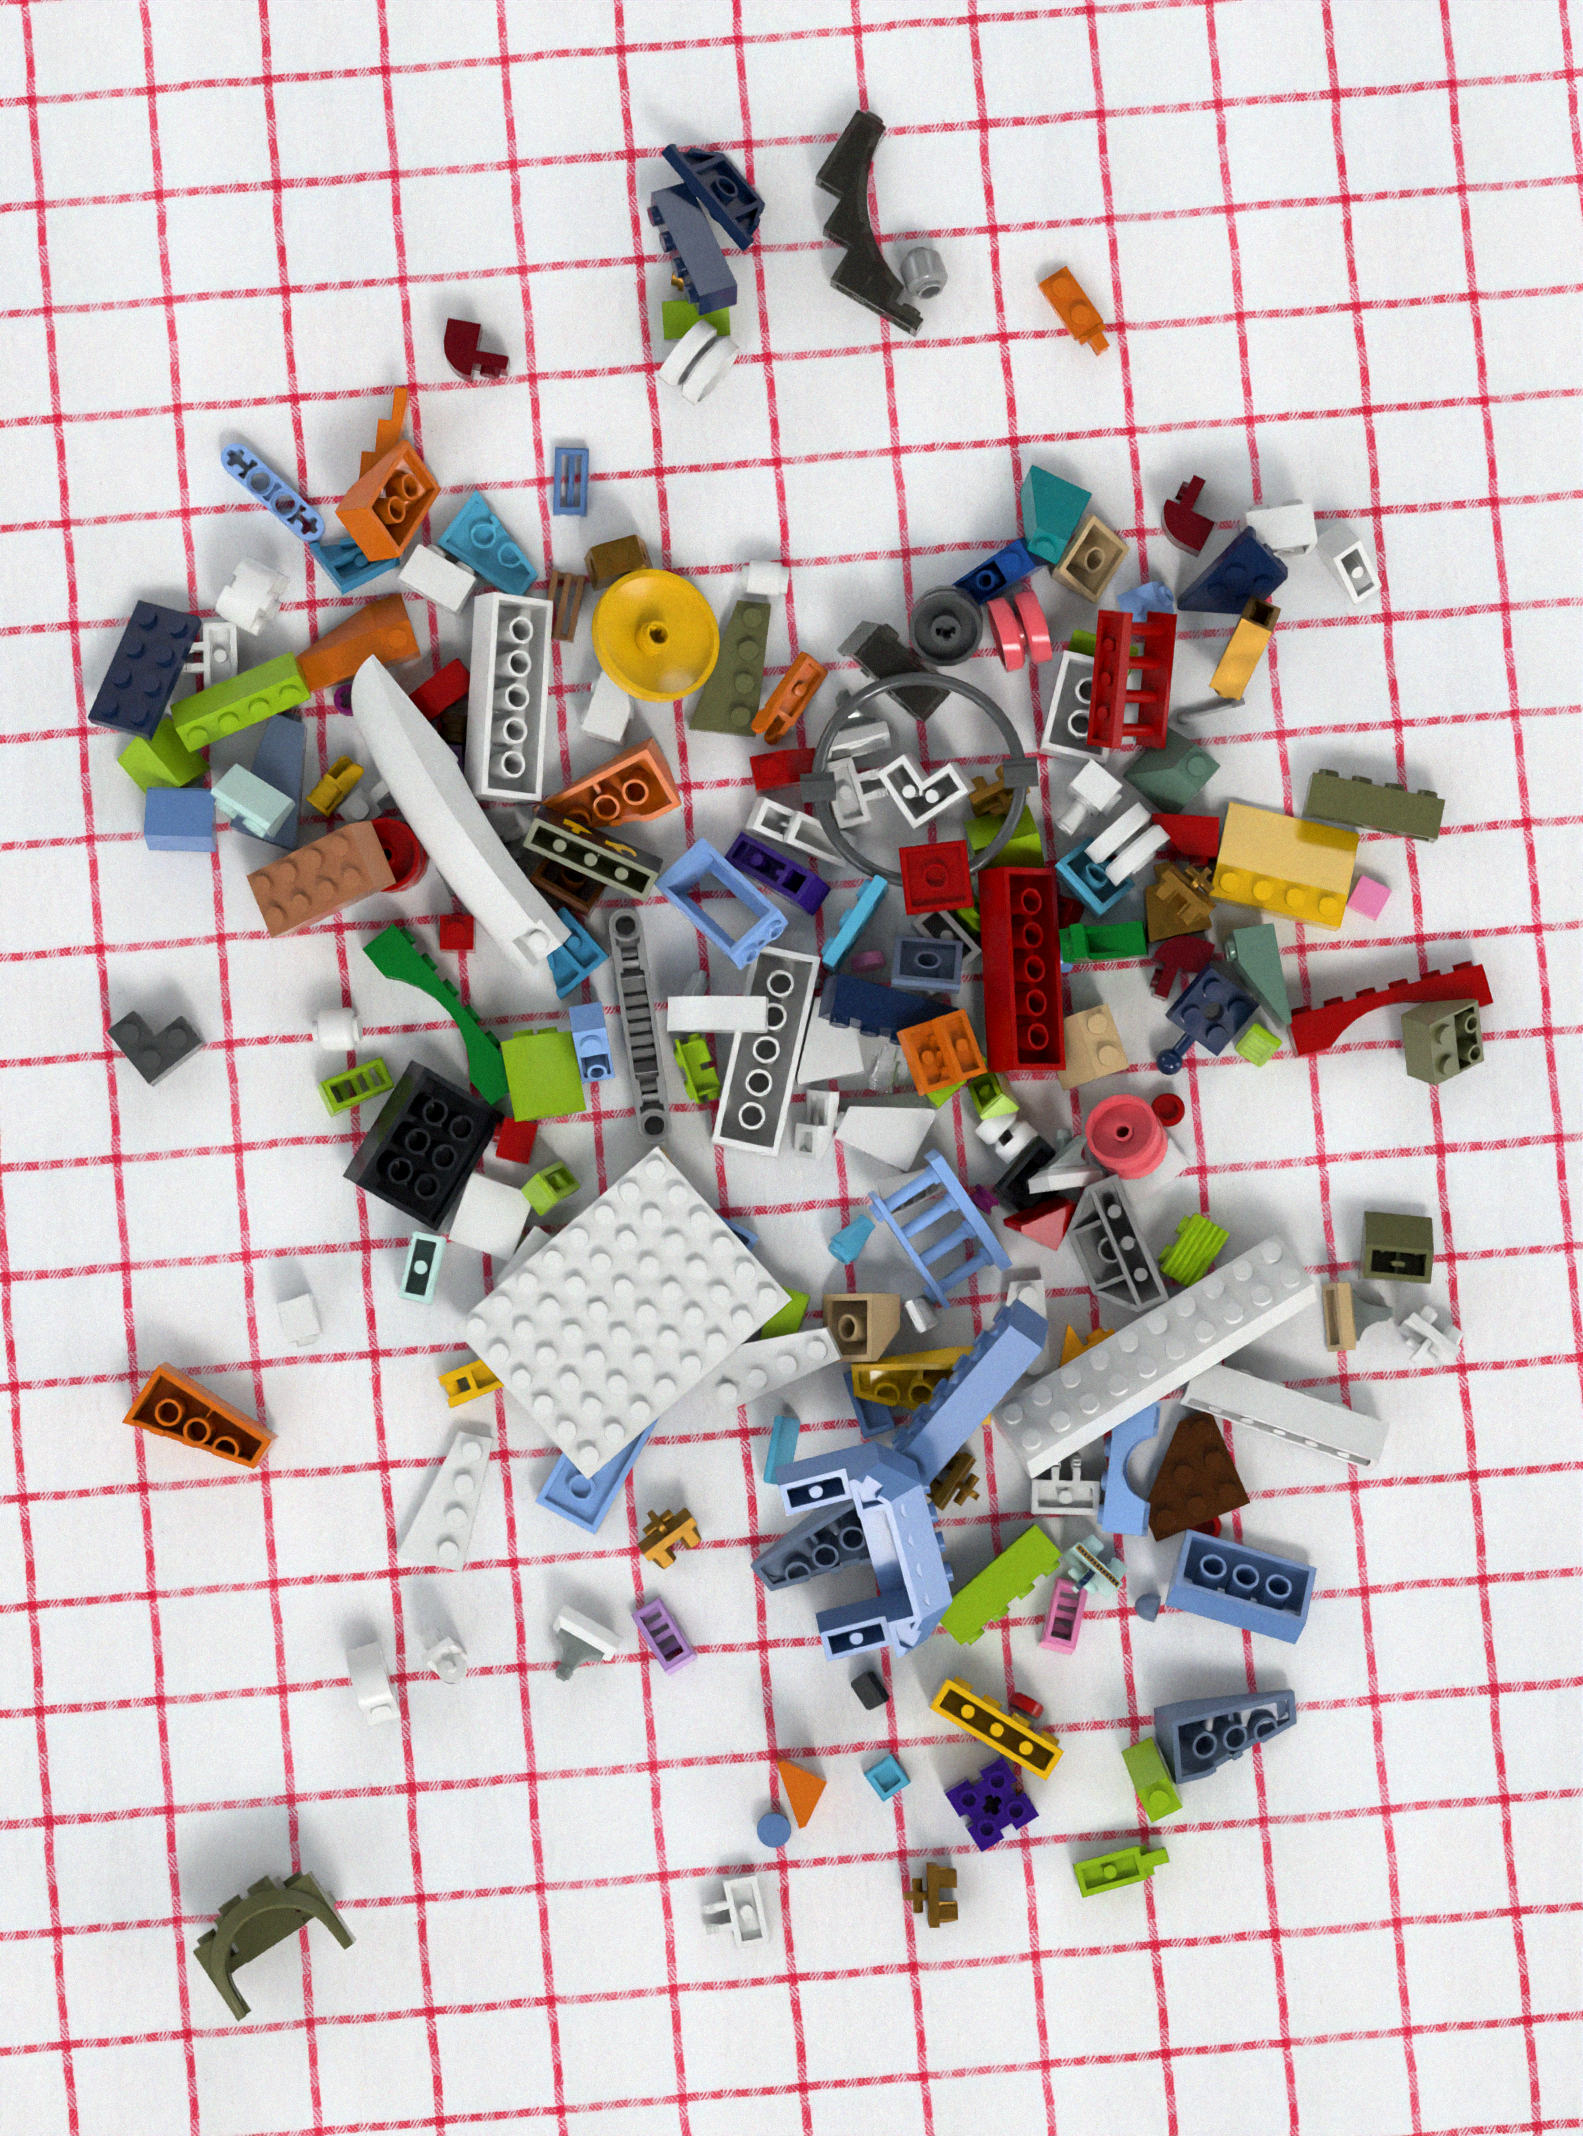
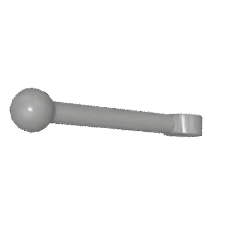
M1240 698V700L1235 699L1191 713L1180 712L1177 715V721L1179 724L1185 725L1194 718L1243 706L1245 701L1244 698Z

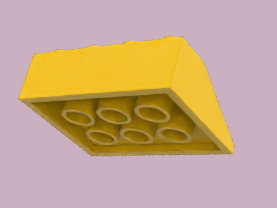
M1229 802L1218 845V857L1214 863L1210 883L1215 888L1207 896L1214 902L1336 932L1341 928L1360 834Z

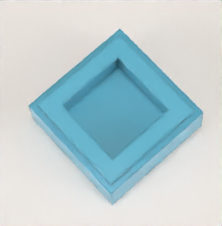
M891 1754L863 1773L883 1802L911 1783Z

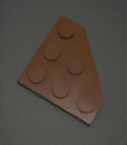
M1203 1411L1177 1424L1147 1499V1502L1151 1503L1148 1525L1156 1542L1250 1503L1213 1414Z

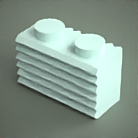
M414 1231L411 1233L413 1238L409 1240L411 1242V1245L408 1246L410 1251L406 1253L409 1257L405 1260L407 1265L404 1266V1269L406 1271L402 1273L404 1278L400 1280L402 1282V1285L399 1286L401 1291L397 1294L402 1299L432 1305L447 1239Z

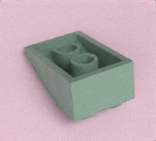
M1274 923L1233 930L1227 936L1226 942L1223 943L1226 963H1232L1234 972L1277 1029L1286 1028L1292 1023Z

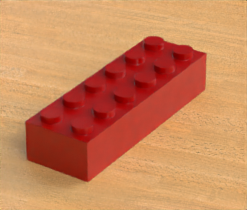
M998 867L978 871L988 1073L1042 1074L1065 1071L1056 869Z

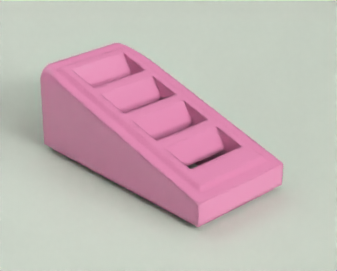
M1056 1577L1039 1647L1068 1655L1075 1651L1088 1592L1084 1588L1076 1593V1595H1079L1078 1601L1060 1596L1061 1591L1075 1594L1071 1590L1075 1581ZM1057 1605L1073 1608L1075 1613L1058 1610ZM1054 1619L1071 1622V1628L1055 1624ZM1051 1632L1068 1636V1640L1053 1637Z

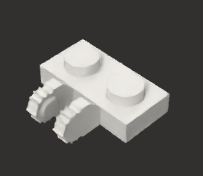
M231 622L203 623V642H193L189 654L203 652L204 663H185L181 674L204 673V690L239 675L238 626Z
M852 756L826 763L825 772L835 773L836 801H830L838 829L844 830L871 822L872 819L867 803L891 795L888 789L884 787L863 794L860 783L880 779L877 773L883 768H876L857 774Z
M1073 1453L1070 1461L1072 1480H1059L1061 1461L1051 1467V1480L1031 1479V1514L1098 1515L1100 1481H1080V1453Z
M757 1874L724 1880L723 1884L727 1900L700 1906L702 1914H713L729 1909L731 1921L716 1922L706 1926V1935L733 1930L737 1950L770 1943Z

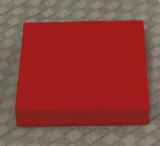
M966 839L898 848L907 916L974 908Z

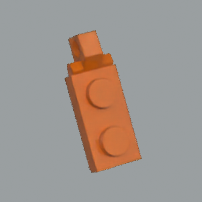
M1067 266L1038 284L1039 290L1074 341H1078L1081 346L1088 342L1096 356L1108 350L1110 345L1102 334L1107 329L1103 319Z

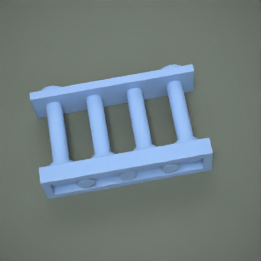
M934 1148L924 1155L929 1166L924 1168L926 1172L883 1201L872 1190L868 1193V1196L873 1204L868 1207L879 1223L885 1220L927 1285L922 1289L931 1303L934 1305L939 1302L946 1310L951 1305L944 1296V1293L985 1265L990 1267L994 1264L1002 1272L1013 1264L943 1156ZM941 1182L947 1191L943 1195L944 1199L900 1228L890 1212L932 1183L937 1185ZM959 1210L965 1219L960 1223L961 1227L920 1255H917L908 1239L949 1211L955 1212ZM970 1237L972 1240L977 1237L983 1246L978 1250L979 1254L938 1282H935L926 1266Z

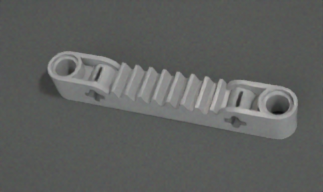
M622 908L616 910L609 919V934L637 1127L640 1136L645 1141L658 1144L664 1142L669 1137L672 1124L644 931L638 913L630 908ZM630 918L635 922V929L631 934L622 935L616 930V925L620 919ZM638 958V959H635V960L623 961V960H627V959ZM658 1091L657 1093L642 1095L645 1092ZM658 1117L662 1119L664 1129L660 1134L651 1135L647 1133L645 1124L649 1118Z

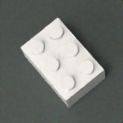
M1064 650L1038 753L1085 765L1093 759L1104 768L1110 748L1087 745L1094 657Z

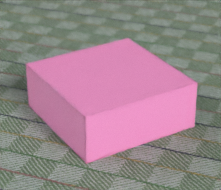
M1361 875L1346 906L1376 921L1392 890Z

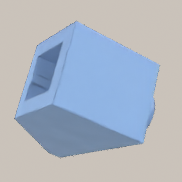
M602 1002L568 1007L582 1084L615 1078Z

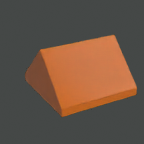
M783 1756L776 1758L799 1829L806 1827L827 1784L826 1777Z

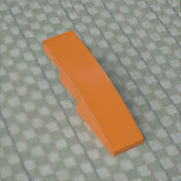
M394 388L392 420L378 419L375 452H361L359 479L402 440L410 400L408 388Z

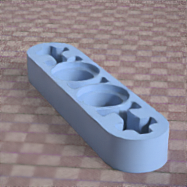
M233 443L223 449L221 463L224 469L289 530L305 543L317 542L322 539L325 534V524L322 517L247 447L242 444ZM241 452L244 453L242 460L249 468H251L252 463L257 464V466L248 471L245 479L240 477L245 474V471L239 465L229 466L231 463L229 455L231 453L239 455ZM259 473H264L270 477V485L263 491L255 490L251 484L253 477ZM282 496H290L295 501V506L289 513H281L276 509V502ZM302 507L306 510L301 513L303 518L310 523L314 519L317 521L315 524L317 532L315 534L310 531L303 534L304 527L297 518L294 524L289 522L297 517Z

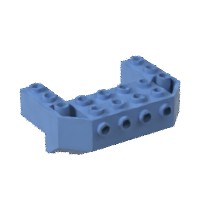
M876 1441L775 1467L778 1487L786 1515L853 1498L881 1594L879 1597L815 1613L827 1662L889 1645L894 1646L896 1657L898 1658L927 1640L953 1602L948 1582L954 1581L950 1561L943 1562L940 1553L947 1550L942 1531L935 1533L933 1523L939 1522L934 1502L927 1503L925 1494L931 1493L926 1472L919 1474L916 1461Z

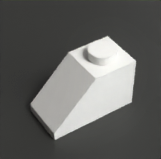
M1341 522L1318 537L1316 548L1324 565L1354 605L1382 586L1361 540Z

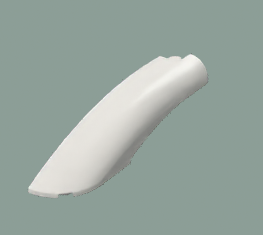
M372 654L357 671L351 690L353 715L372 759L404 818L439 872L476 921L517 971L522 974L533 968L539 960L563 945L572 933L530 883L501 842L468 786L457 764L458 757L375 655Z

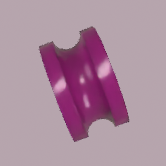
M349 684L338 688L333 700L336 709L344 716H354L350 705H348V709L342 707L344 701L341 696L346 692L350 696L352 685Z
M977 1184L975 1186L976 1192L974 1194L969 1193L968 1196L974 1205L990 1216L992 1214L991 1208L998 1206L1000 1202L985 1188Z

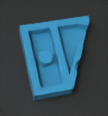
M353 538L340 539V545L320 547V542L309 544L311 554L342 595L400 565L399 557L369 562Z
M566 906L561 908L556 914L572 934L563 945L547 955L550 970H552L557 988L556 993L560 1000L571 993L610 957Z

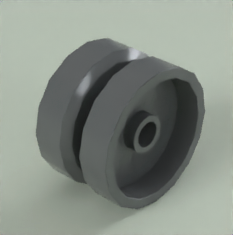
M954 585L937 586L927 590L916 601L910 616L909 638L914 650L925 661L937 666H955L967 661L977 651L983 635V613L978 601L968 591ZM947 621L948 625L952 627L944 629L941 627V622Z

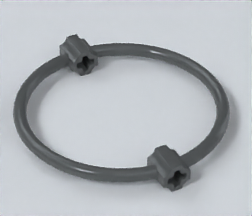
M908 672L896 674L875 681L856 692L839 707L822 732L813 759L812 773L800 774L802 803L814 802L822 829L836 850L859 871L872 878L877 874L888 881V884L903 887L902 874L880 867L859 854L840 833L827 802L836 801L835 773L825 772L830 748L845 721L865 702L879 694L900 687L917 685L940 687L951 690L973 701L998 726L1005 738L1012 758L1003 759L1005 789L1014 788L1013 797L1005 822L997 835L982 852L969 860L971 875L991 862L1005 847L1022 816L1027 787L1039 786L1037 757L1025 758L1018 734L1002 709L976 687L955 677L939 673Z

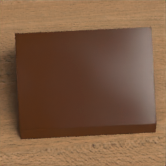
M546 856L529 880L536 889L589 919L609 886Z

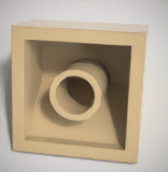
M1108 1003L1063 1019L1066 1070L1056 1072L1063 1091L1127 1070L1130 1067Z

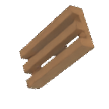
M553 570L547 600L553 601V605L558 580H563L564 584L555 630L551 632V639L573 643L586 576L573 575V573H562ZM571 582L577 583L568 633L563 634L561 631Z

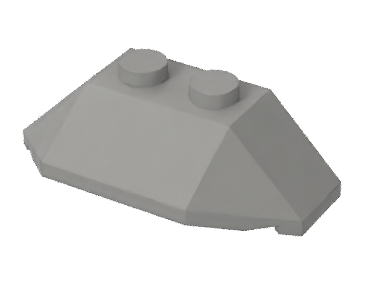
M1112 1175L1086 1186L1066 1232L1092 1294L1135 1312L1143 1311L1169 1300L1118 1175Z

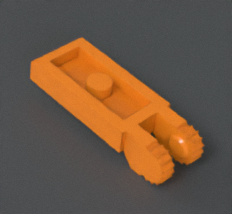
M801 651L765 704L766 708L758 711L755 715V719L751 723V729L756 734L765 732L764 740L769 745H776L790 726L793 727L828 675V671L808 653Z

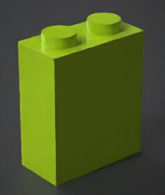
M548 1027L537 1030V1034L534 1035L533 1029L513 1032L514 1039L500 1042L515 1122L563 1117L586 1111L572 1031L558 1032L557 1027Z

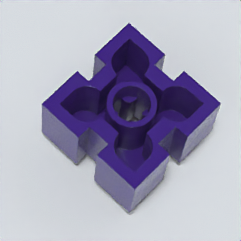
M1001 1754L978 1768L982 1777L972 1783L969 1782L967 1777H964L944 1790L946 1797L958 1816L961 1817L967 1813L972 1820L965 1827L981 1852L1005 1838L1000 1830L1012 1823L1014 1828L1018 1830L1039 1816L1023 1789L1015 1793L1010 1786L1017 1779ZM991 1795L993 1799L996 1796L1000 1798V1801L997 1803L998 1809L991 1812L990 1809L985 1811L982 1808L986 1804L984 1799L986 1796Z

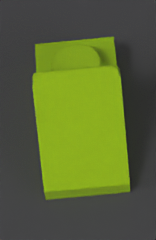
M560 1160L534 1175L521 1188V1192L535 1211L542 1216L561 1200L581 1188V1185Z

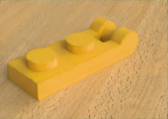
M482 1359L437 1377L441 1387L445 1386L449 1396L446 1400L450 1409L504 1387V1384ZM466 1377L471 1389L462 1392L457 1380Z

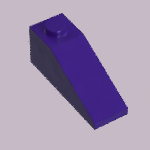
M742 831L724 857L736 869L811 916L815 915L831 890L815 873Z

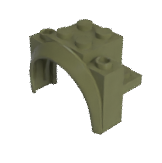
M298 1871L283 1882L279 1876L270 1880L268 1875L264 1876L247 1889L249 1895L244 1899H241L238 1894L218 1908L220 1915L214 1920L218 1926L217 1932L213 1928L197 1939L200 1946L193 1953L237 2021H240L246 2017V2014L252 2011L239 1992L232 1977V1973L239 1967L249 1963L304 1926L314 1917L319 1919L328 1928L344 1950L353 1945L357 1940L335 1908L334 1904L337 1901L330 1891H324L312 1871L305 1875ZM233 1942L240 1950L237 1953L232 1948Z

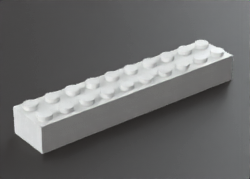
M1276 1233L994 1408L991 1414L995 1427L1028 1475L1033 1479L1316 1302L1315 1284Z

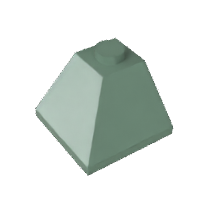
M1167 726L1165 749L1148 747L1122 777L1164 814H1179L1217 772L1220 765L1197 744Z

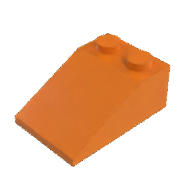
M405 439L401 440L347 491L335 514L369 562L401 557L441 491V488L409 441Z

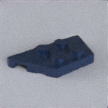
M669 144L661 154L688 185L690 192L698 197L708 209L710 216L723 227L743 252L746 251L754 241L752 234L759 226V216L763 213L765 207L763 200L724 153L705 152L702 149L692 147L686 153L678 151L676 144Z
M1248 525L1177 598V609L1241 615L1250 595L1265 601L1288 578V567L1280 558L1274 556L1273 550L1267 543L1262 544L1256 538V530Z

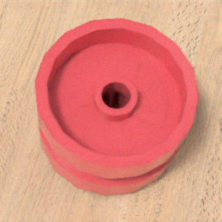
M1033 589L1015 594L1013 601L1015 616L1009 602L1004 597L987 601L986 603L993 639L1006 673L1023 669L1025 663L1023 646L1029 659L1035 665L1051 661L1053 658L1046 619Z
M1129 1094L1113 1095L1101 1101L1090 1112L1085 1124V1136L1088 1138L1087 1144L1090 1151L1097 1158L1102 1168L1111 1175L1117 1174L1120 1179L1124 1180L1140 1179L1152 1173L1163 1162L1168 1149V1135L1152 1107L1139 1097Z

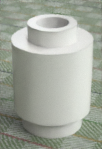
M750 559L749 566L742 565L740 585L747 586L746 593L778 596V593L787 594L790 567H784L779 562Z

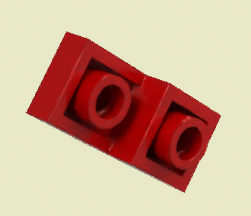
M456 658L429 678L408 697L431 724L441 713L450 706L456 705L469 693L470 672L462 661Z

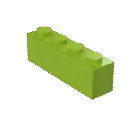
M290 651L170 705L175 729L190 753L312 697L306 675L294 653Z
M1033 1523L952 1596L953 1602L939 1622L960 1645L965 1642L972 1645L985 1633L981 1627L990 1619L996 1623L1010 1610L1007 1604L1016 1596L1020 1600L1027 1596L1036 1587L1032 1582L1039 1575L1043 1574L1047 1577L1061 1565L1057 1559L1063 1554L1039 1527Z

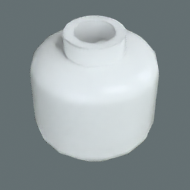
M349 1007L321 1010L318 1021H312L313 1041H319L321 1048L325 1052L353 1050L357 1042L362 1041L363 1038L361 1016L355 1015L353 1009Z

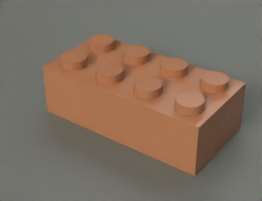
M371 820L347 824L246 876L271 938L295 934L396 883Z

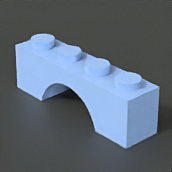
M1158 1400L1112 1429V1437L1106 1438L1105 1457H1109L1108 1471H1103L1101 1478V1490L1106 1491L1105 1502L1099 1505L1097 1523L1102 1525L1101 1531L1147 1537L1151 1503L1142 1499L1133 1490L1128 1479L1127 1469L1130 1456L1135 1448L1143 1441L1158 1436L1162 1403Z

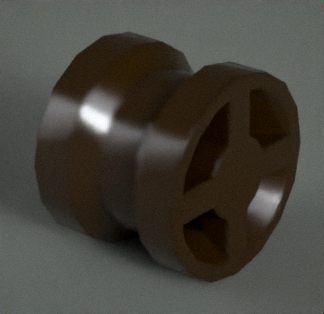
M441 713L440 721L443 725L442 730L438 734L445 743L466 746L468 716L455 713Z

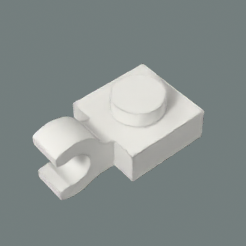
M382 779L368 794L360 787L336 810L349 824L378 819L384 814L378 805L389 797L391 793Z

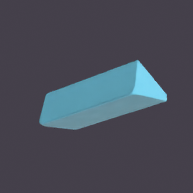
M778 1415L775 1417L763 1476L765 1483L778 1485L775 1467L793 1462L801 1424L800 1420Z

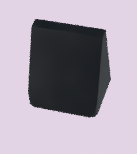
M870 1669L850 1683L867 1710H872L889 1700L890 1696Z

